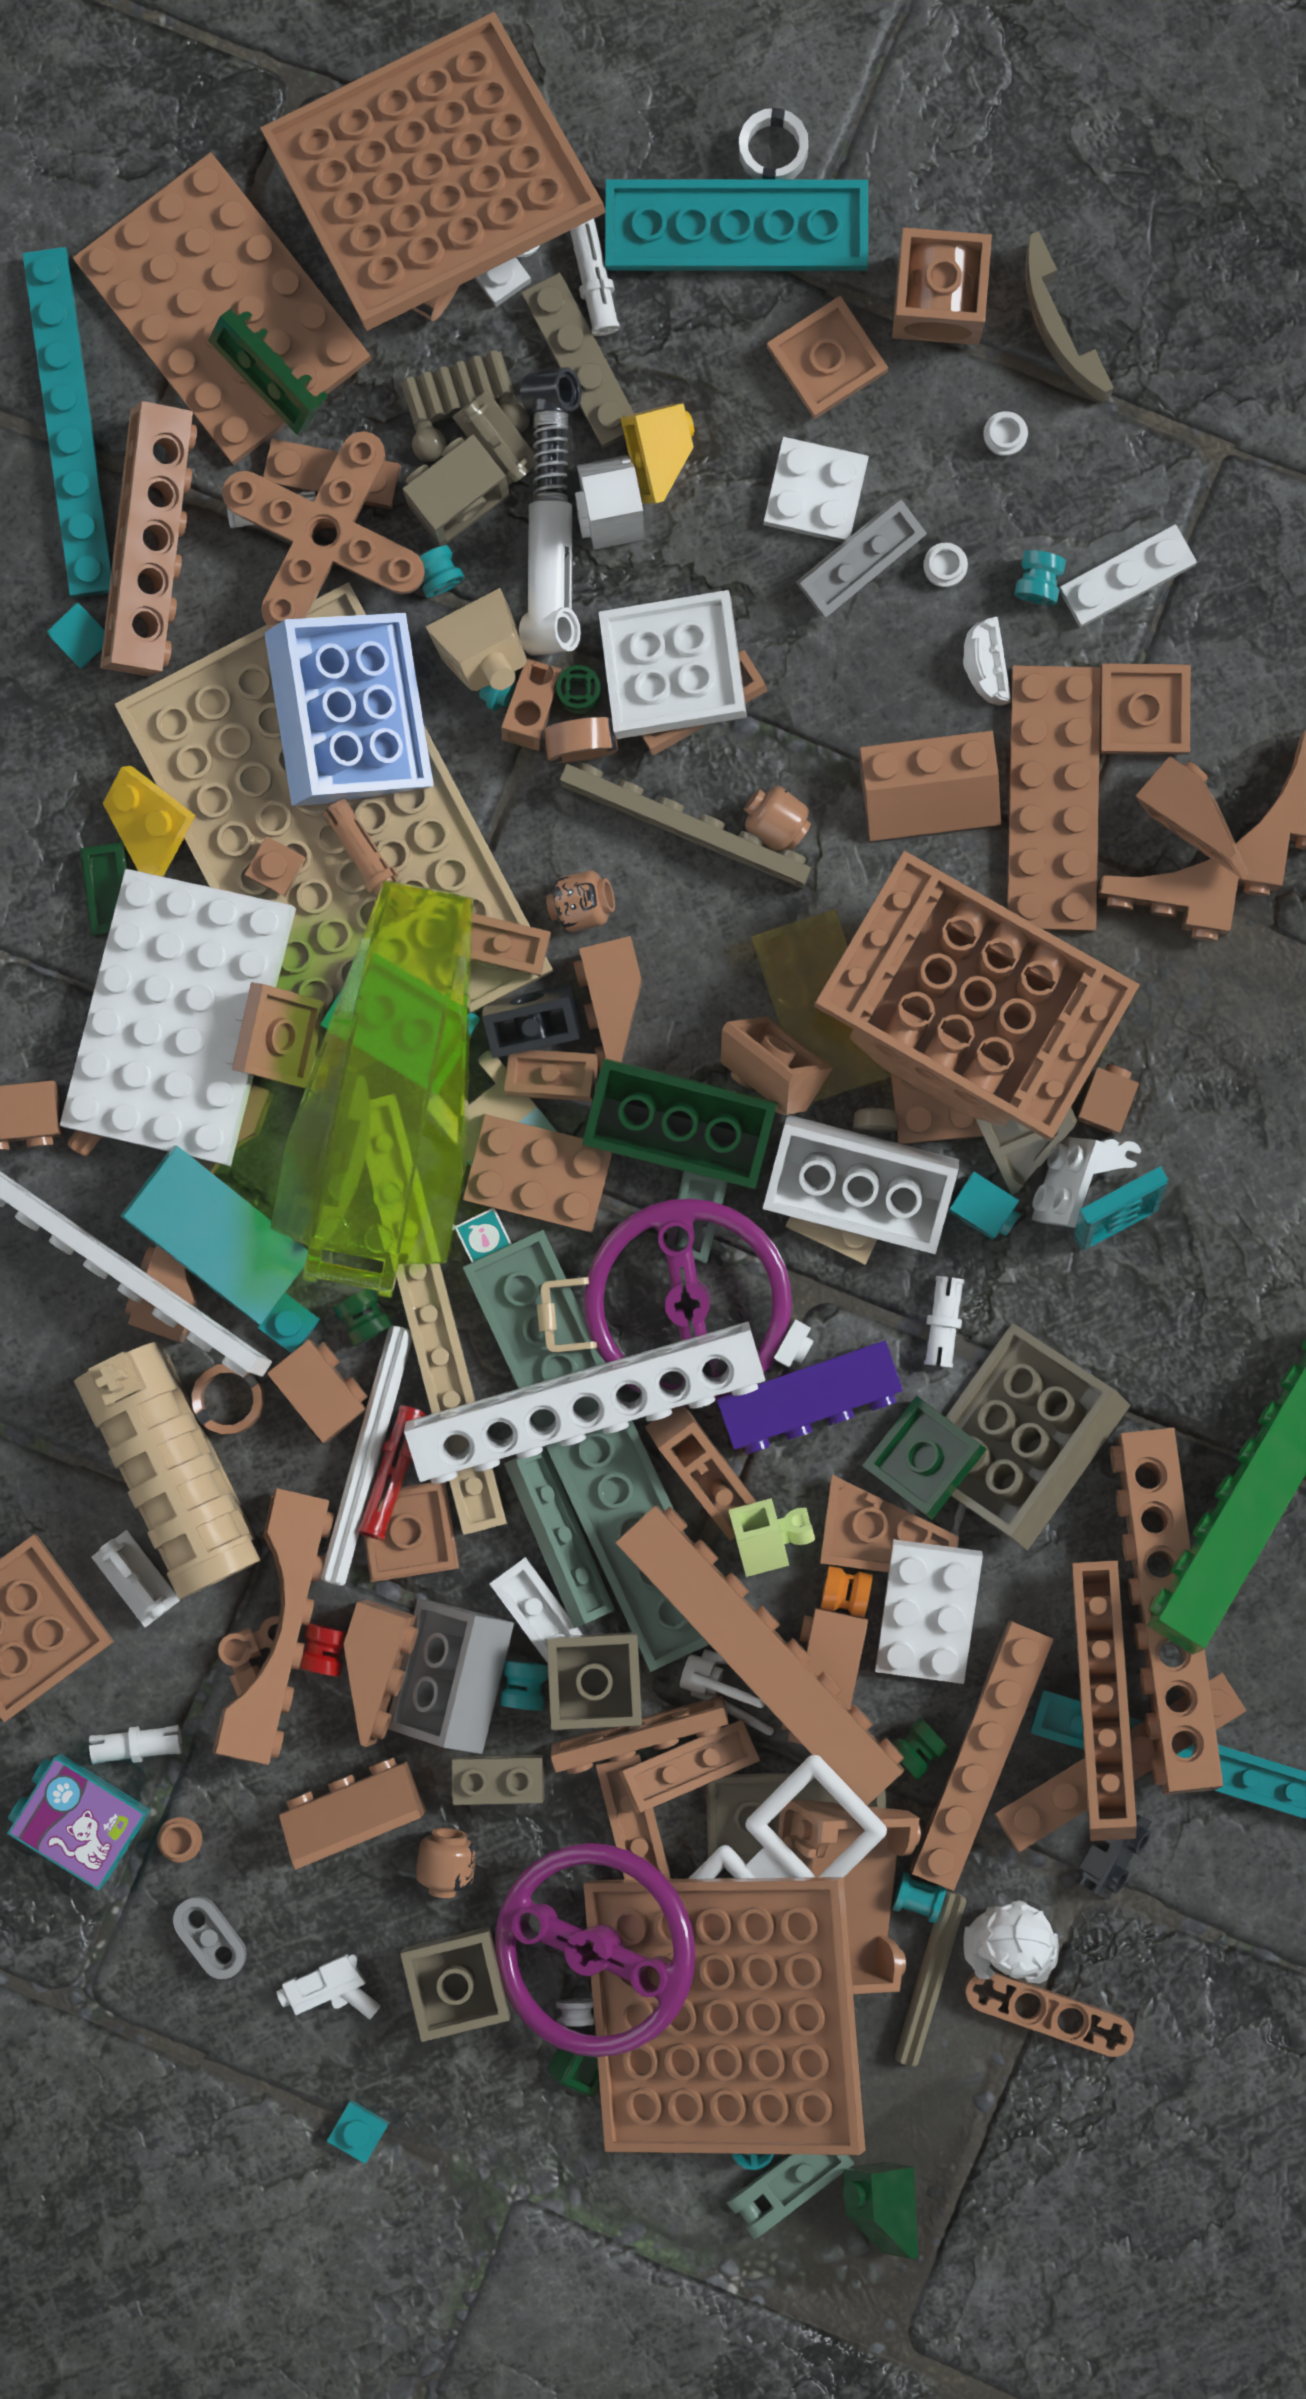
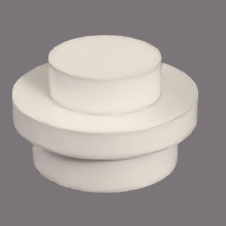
M1009 411L994 414L987 421L984 428V441L987 447L993 453L1000 456H1011L1018 453L1024 447L1028 437V429L1024 420L1019 415Z
M940 543L933 546L927 552L923 564L928 580L939 587H952L961 582L968 567L965 553L960 547L952 543Z

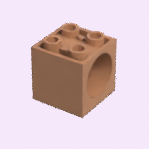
M903 227L898 256L892 338L979 345L985 324L992 234Z

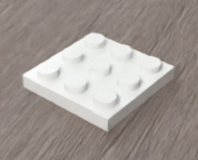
M729 590L599 612L613 731L616 739L747 718Z

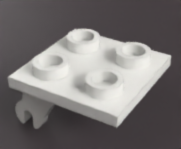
M1065 1137L1052 1150L1047 1159L1049 1169L1044 1184L1035 1193L1033 1199V1208L1035 1210L1031 1220L1075 1228L1079 1211L1082 1209L1093 1174L1135 1167L1137 1163L1127 1159L1125 1153L1131 1151L1140 1154V1147L1131 1141L1119 1143L1116 1140L1104 1139L1100 1142L1092 1139Z

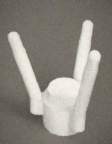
M704 1649L702 1657L694 1654L689 1655L681 1676L680 1688L691 1691V1696L707 1700L717 1697L715 1694L719 1692L758 1708L764 1707L765 1703L760 1698L721 1683L724 1669L716 1667L717 1663H728L717 1652ZM724 1700L728 1714L743 1720L744 1723L766 1735L774 1733V1729Z

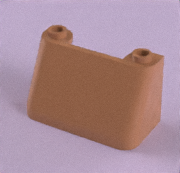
M791 1800L781 1810L778 1837L816 1877H819L865 1830L839 1803ZM868 1806L885 1824L887 1833L844 1877L853 1994L900 1992L901 1976L906 1969V1958L904 1952L899 1949L895 1941L888 1937L897 1855L908 1856L914 1851L915 1846L919 1844L921 1837L919 1817L906 1810Z

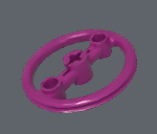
M698 1199L668 1200L650 1205L632 1214L619 1224L604 1240L592 1261L587 1276L589 1277V1284L585 1286L584 1310L591 1341L597 1342L596 1349L605 1363L625 1358L617 1348L605 1319V1284L610 1268L618 1254L629 1241L650 1227L657 1230L658 1243L667 1258L671 1287L665 1299V1310L668 1318L678 1325L681 1341L693 1338L689 1313L686 1312L685 1306H677L676 1304L681 1301L684 1290L680 1267H683L687 1292H689L691 1299H699L700 1301L695 1304L692 1314L695 1337L707 1334L704 1319L710 1308L711 1296L708 1288L697 1279L692 1250L695 1239L693 1222L695 1220H704L721 1225L742 1238L760 1258L767 1272L772 1292V1313L766 1336L757 1350L764 1373L774 1362V1357L786 1337L792 1308L789 1277L776 1246L765 1232L748 1217L730 1207L712 1201ZM680 1226L687 1231L689 1242L681 1248L671 1247L665 1241L664 1232L669 1227ZM716 1358L710 1359L708 1362L711 1365L712 1371L708 1376L719 1377ZM683 1377V1382L680 1385L669 1384L663 1381H659V1383L665 1389L675 1390L684 1383L685 1378ZM625 1384L627 1387L638 1392L639 1394L642 1393L638 1386L634 1384ZM730 1391L714 1396V1402H717L718 1398L732 1394V1392Z
M595 1843L572 1845L551 1852L535 1861L518 1877L508 1891L499 1912L495 1929L494 1949L504 1992L522 2021L540 2038L555 2047L583 2056L604 2057L619 2055L635 2050L656 2038L671 2024L681 2010L690 1991L695 1970L693 1929L687 1910L675 1888L659 1870L638 1855L612 1845ZM596 1864L620 1870L637 1880L658 1902L671 1932L673 1962L665 1956L659 1955L647 1958L624 1948L618 1932L608 1925L599 1924L583 1930L557 1918L553 1908L547 1904H535L531 1900V1895L548 1877L574 1865ZM531 1913L540 1921L539 1934L530 1927L529 1918ZM516 1940L525 1944H533L540 1941L565 1952L567 1963L573 1971L580 1975L590 1976L606 1970L632 1983L635 1991L641 1996L655 1997L658 2000V2006L642 2023L630 2030L615 2035L595 2036L570 2030L547 2015L530 1995L518 1966ZM595 1953H598L599 1957H594ZM649 1966L654 1967L660 1974L659 1987L652 1984L649 1980Z

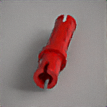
M399 1406V1413L389 1441L383 1442L381 1452L384 1456L371 1489L361 1525L357 1530L359 1534L379 1541H384L385 1532L398 1499L408 1465L413 1463L405 1437L396 1467H392L402 1436L405 1435V1422L426 1416L424 1412L408 1406ZM390 1478L391 1482L385 1500L383 1502L381 1511L378 1512L377 1510L381 1498L383 1496L387 1481Z

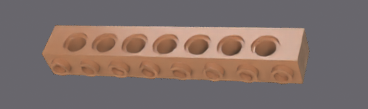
M1165 1428L1121 1433L1116 1439V1446L1110 1447V1460L1113 1473L1120 1472L1122 1490H1116V1505L1119 1517L1126 1516L1128 1534L1122 1535V1550L1125 1561H1132L1134 1578L1128 1579V1595L1131 1606L1138 1605L1140 1623H1134V1640L1136 1649L1144 1650L1146 1668H1140V1685L1142 1694L1150 1695L1152 1713H1146V1730L1148 1739L1156 1740L1158 1758H1152L1154 1784L1162 1785L1163 1795L1217 1790L1223 1786L1205 1649L1192 1655L1147 1626L1154 1614L1149 1610L1154 1597L1162 1587L1168 1590L1176 1577L1171 1572L1175 1561L1185 1549L1189 1552L1191 1551L1175 1429ZM1140 1468L1152 1470L1157 1477V1486L1152 1489L1141 1487L1135 1478L1136 1470ZM1145 1512L1158 1514L1163 1521L1162 1532H1148L1142 1525V1514ZM1160 1556L1167 1561L1169 1565L1167 1577H1155L1149 1572L1147 1567L1149 1557ZM1162 1645H1172L1179 1650L1181 1663L1178 1667H1168L1161 1661L1159 1651ZM1176 1689L1186 1696L1187 1708L1184 1712L1178 1713L1169 1709L1165 1701L1168 1690ZM1183 1734L1191 1739L1193 1753L1189 1758H1182L1174 1753L1171 1746L1174 1735Z

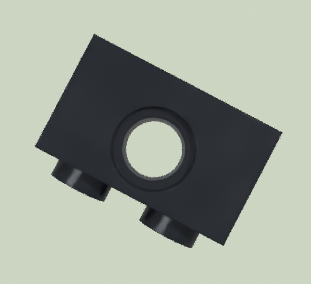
M571 984L499 999L484 1005L482 1018L493 1058L580 1038L581 1024Z

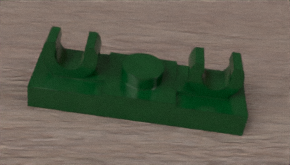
M229 309L220 315L208 342L292 431L299 435L308 429L328 394L323 391L319 395L313 396L307 390L312 377L310 375H303L297 379L292 374V370L285 364L283 358L264 342L268 331L263 328L259 332L253 333L247 326L252 317L249 311L237 316L232 309Z

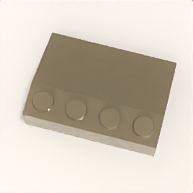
M1012 1323L946 1416L947 1419L987 1449L951 1497L1028 1551L1126 1413L1130 1404L1115 1389Z

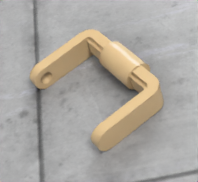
M589 1277L547 1281L542 1285V1304L537 1305L539 1332L545 1331L546 1346L549 1351L557 1353L597 1348V1342L555 1345L554 1330H557L555 1304L551 1303L550 1288L589 1284Z

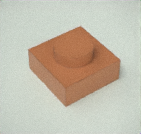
M266 836L245 876L286 897L306 858Z

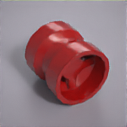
M309 1623L304 1635L308 1642L306 1650L303 1651L299 1668L340 1677L343 1667L340 1656L342 1649H344L343 1644L347 1631Z

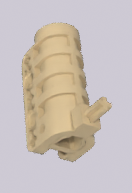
M152 1342L127 1353L121 1352L89 1368L88 1372L74 1380L95 1427L100 1428L109 1446L108 1454L115 1468H119L130 1490L127 1493L134 1508L139 1509L149 1529V1532H147L154 1549H158L169 1571L167 1576L179 1600L260 1561L252 1543V1540L255 1539L253 1529L203 1425L198 1421L192 1409L190 1398L175 1367L161 1343Z

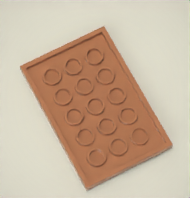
M212 152L73 257L80 270L190 411H193V415L233 466L287 424L208 342L220 315L229 309H232L237 316L249 311L252 317L247 326L253 333L259 332L263 328L268 331L264 342L283 358L285 364L292 370V374L297 379L303 375H310L312 377L307 390L313 396H317L323 391L327 394L372 360L371 355Z

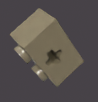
M544 1754L454 1756L452 1759L453 1805L543 1803L545 1799Z

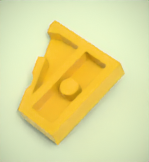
M121 767L103 805L137 870L164 877L196 815L134 767Z

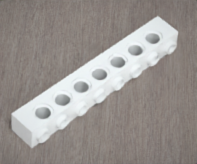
M745 1322L405 1422L404 1433L419 1481L431 1479L432 1484H439L457 1477L456 1471L474 1467L475 1471L488 1470L499 1465V1459L517 1454L518 1459L529 1458L543 1451L542 1446L555 1442H560L561 1446L573 1445L585 1440L586 1433L602 1429L605 1434L618 1432L629 1426L628 1421L644 1416L647 1421L659 1420L671 1415L672 1408L689 1404V1408L703 1407L715 1401L714 1396L731 1391L733 1396L744 1395L757 1390V1383L764 1382L765 1377L749 1322ZM718 1358L725 1361L728 1365L726 1372L719 1377L707 1376L702 1369L704 1364L710 1359ZM669 1371H676L682 1374L685 1380L678 1389L668 1390L659 1383L662 1375ZM625 1384H634L640 1388L642 1393L634 1402H623L616 1395L618 1389ZM584 1396L592 1397L599 1404L597 1410L589 1415L579 1414L573 1405L577 1399ZM539 1409H547L555 1415L556 1419L552 1425L542 1428L534 1425L530 1417ZM495 1422H505L512 1428L513 1432L504 1440H496L489 1435L487 1429ZM459 1434L464 1436L470 1445L465 1451L456 1453L450 1451L444 1442L449 1436Z

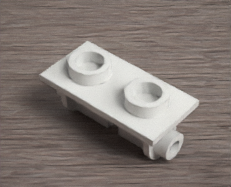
M125 1530L115 1539L113 1538L91 1557L144 1627H147L180 1601L128 1530Z

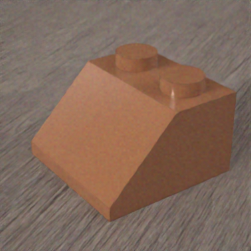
M767 1016L726 1022L722 1029L720 1062L732 1071L731 1077L737 1083L746 1088L755 1089L765 1099L776 1101L775 1112L788 1115L807 1111L833 1069L829 1064Z

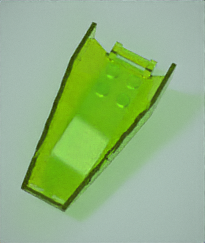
M384 880L285 1144L270 1228L309 1246L303 1272L304 1281L316 1283L317 1279L376 1290L378 1291V1296L392 1298L399 1264H446L452 1249L468 1161L473 897ZM323 1249L384 1261L382 1273L322 1262Z

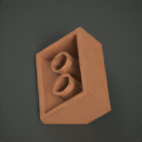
M993 731L860 747L858 757L869 842L1001 826L999 775Z
M394 1757L370 1766L369 1769L372 1775L355 1782L351 1774L327 1784L330 1792L314 1799L310 1791L286 1801L289 1809L283 1811L279 1817L295 1870L421 1818L427 1809L408 1762L404 1761L396 1764Z

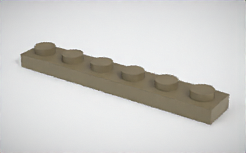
M579 762L576 768L566 764L560 778L561 787L804 889L812 868L804 864L806 861L804 856L785 848L781 850L780 854L765 848L763 841L758 836L745 831H741L739 836L723 830L725 826L723 822L711 816L700 814L699 819L684 814L682 813L684 806L671 799L660 797L658 802L642 796L644 789L631 782L620 779L617 785L602 779L603 772L591 765Z

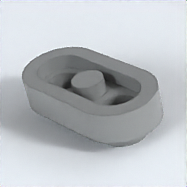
M193 1896L184 1900L177 1907L173 1916L175 1931L206 1973L217 1979H227L236 1975L245 1964L247 1956L246 1947L217 1906L208 1898ZM192 1911H201L205 1915L203 1926L198 1927L191 1923L190 1914ZM222 1946L228 1947L232 1952L231 1961H220L216 1955L217 1949Z

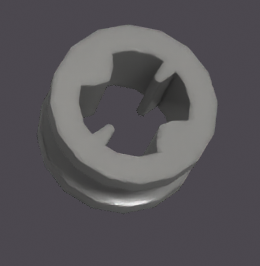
M572 1998L556 2001V2008H559L562 2013L557 2018L559 2024L563 2026L595 2024L592 2014L593 1999Z

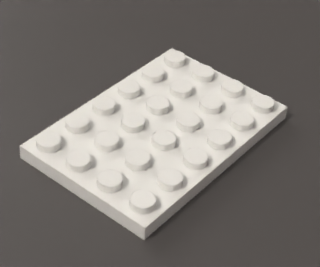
M125 869L60 1126L167 1152L170 1151L173 1145H176L192 1158L231 1166L254 1077L253 1075L232 1070L250 984L254 982L272 987L277 986L296 908L284 903Z

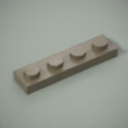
M559 272L522 291V298L558 367H569L578 376L582 391L579 407L601 449L625 438L620 417L634 414L561 273Z

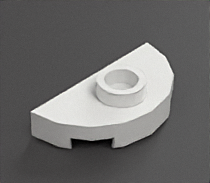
M993 617L975 623L968 631L964 643L963 665L977 693L988 703L1002 706L1011 703V695L998 617Z

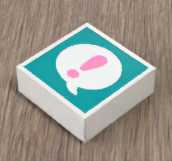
M495 1208L454 1226L472 1263L512 1244Z

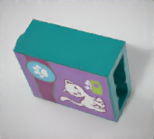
M62 1753L55 1756L52 1761L45 1758L31 1780L37 1784L29 1799L22 1796L9 1814L8 1820L13 1822V1825L7 1834L93 1888L100 1890L106 1885L151 1812V1809Z

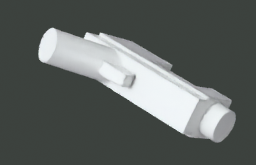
M345 1954L321 1965L319 1969L300 1978H291L282 1984V1989L276 1991L282 2007L291 2005L295 2015L331 2000L334 2008H340L349 2002L370 2020L381 2006L359 1988L366 1984L367 1981L356 1967L357 1956L353 1954L350 1956Z

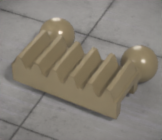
M493 350L484 357L474 356L468 362L458 361L452 367L443 366L436 372L431 373L427 371L422 373L420 377H408L401 382L416 430L412 440V449L414 454L425 462L439 460L442 457L441 452L447 446L444 434L439 429L434 428L432 423L452 417L486 390H488L497 403L499 402L500 408L520 434L528 428L530 423V415L525 410L523 403L516 401L501 351Z

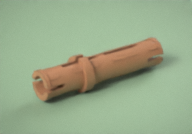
M342 799L329 806L328 810H325L322 815L333 828L345 850L366 880L364 886L369 894H375L393 925H397L411 917V914H414L417 908L397 880L399 874L394 867L390 868L386 861H384L372 839L355 816L348 801Z

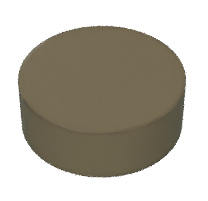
M884 1108L857 1110L853 1115V1130L869 1134L896 1132L898 1130V1114L893 1110Z

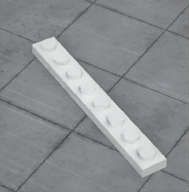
M0 1171V1207H4L7 1202L18 1210L15 1218L35 1231H38L41 1226L51 1233L52 1236L49 1242L69 1255H72L75 1250L86 1258L83 1263L85 1268L103 1279H106L109 1274L121 1282L117 1290L131 1300L140 1304L142 1299H145L155 1306L152 1314L165 1324L175 1328L177 1323L188 1329L190 1333L187 1339L199 1348L210 1352L213 1347L225 1355L222 1363L233 1372L242 1377H245L247 1372L263 1377L272 1363L270 1359Z

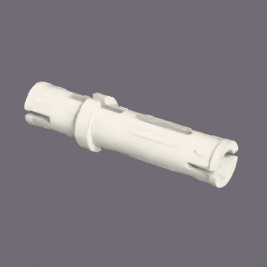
M592 219L570 230L582 281V285L579 287L580 297L585 299L587 303L592 334L603 336L618 331L620 325L617 321L611 295L615 290L614 284L607 277L595 220Z

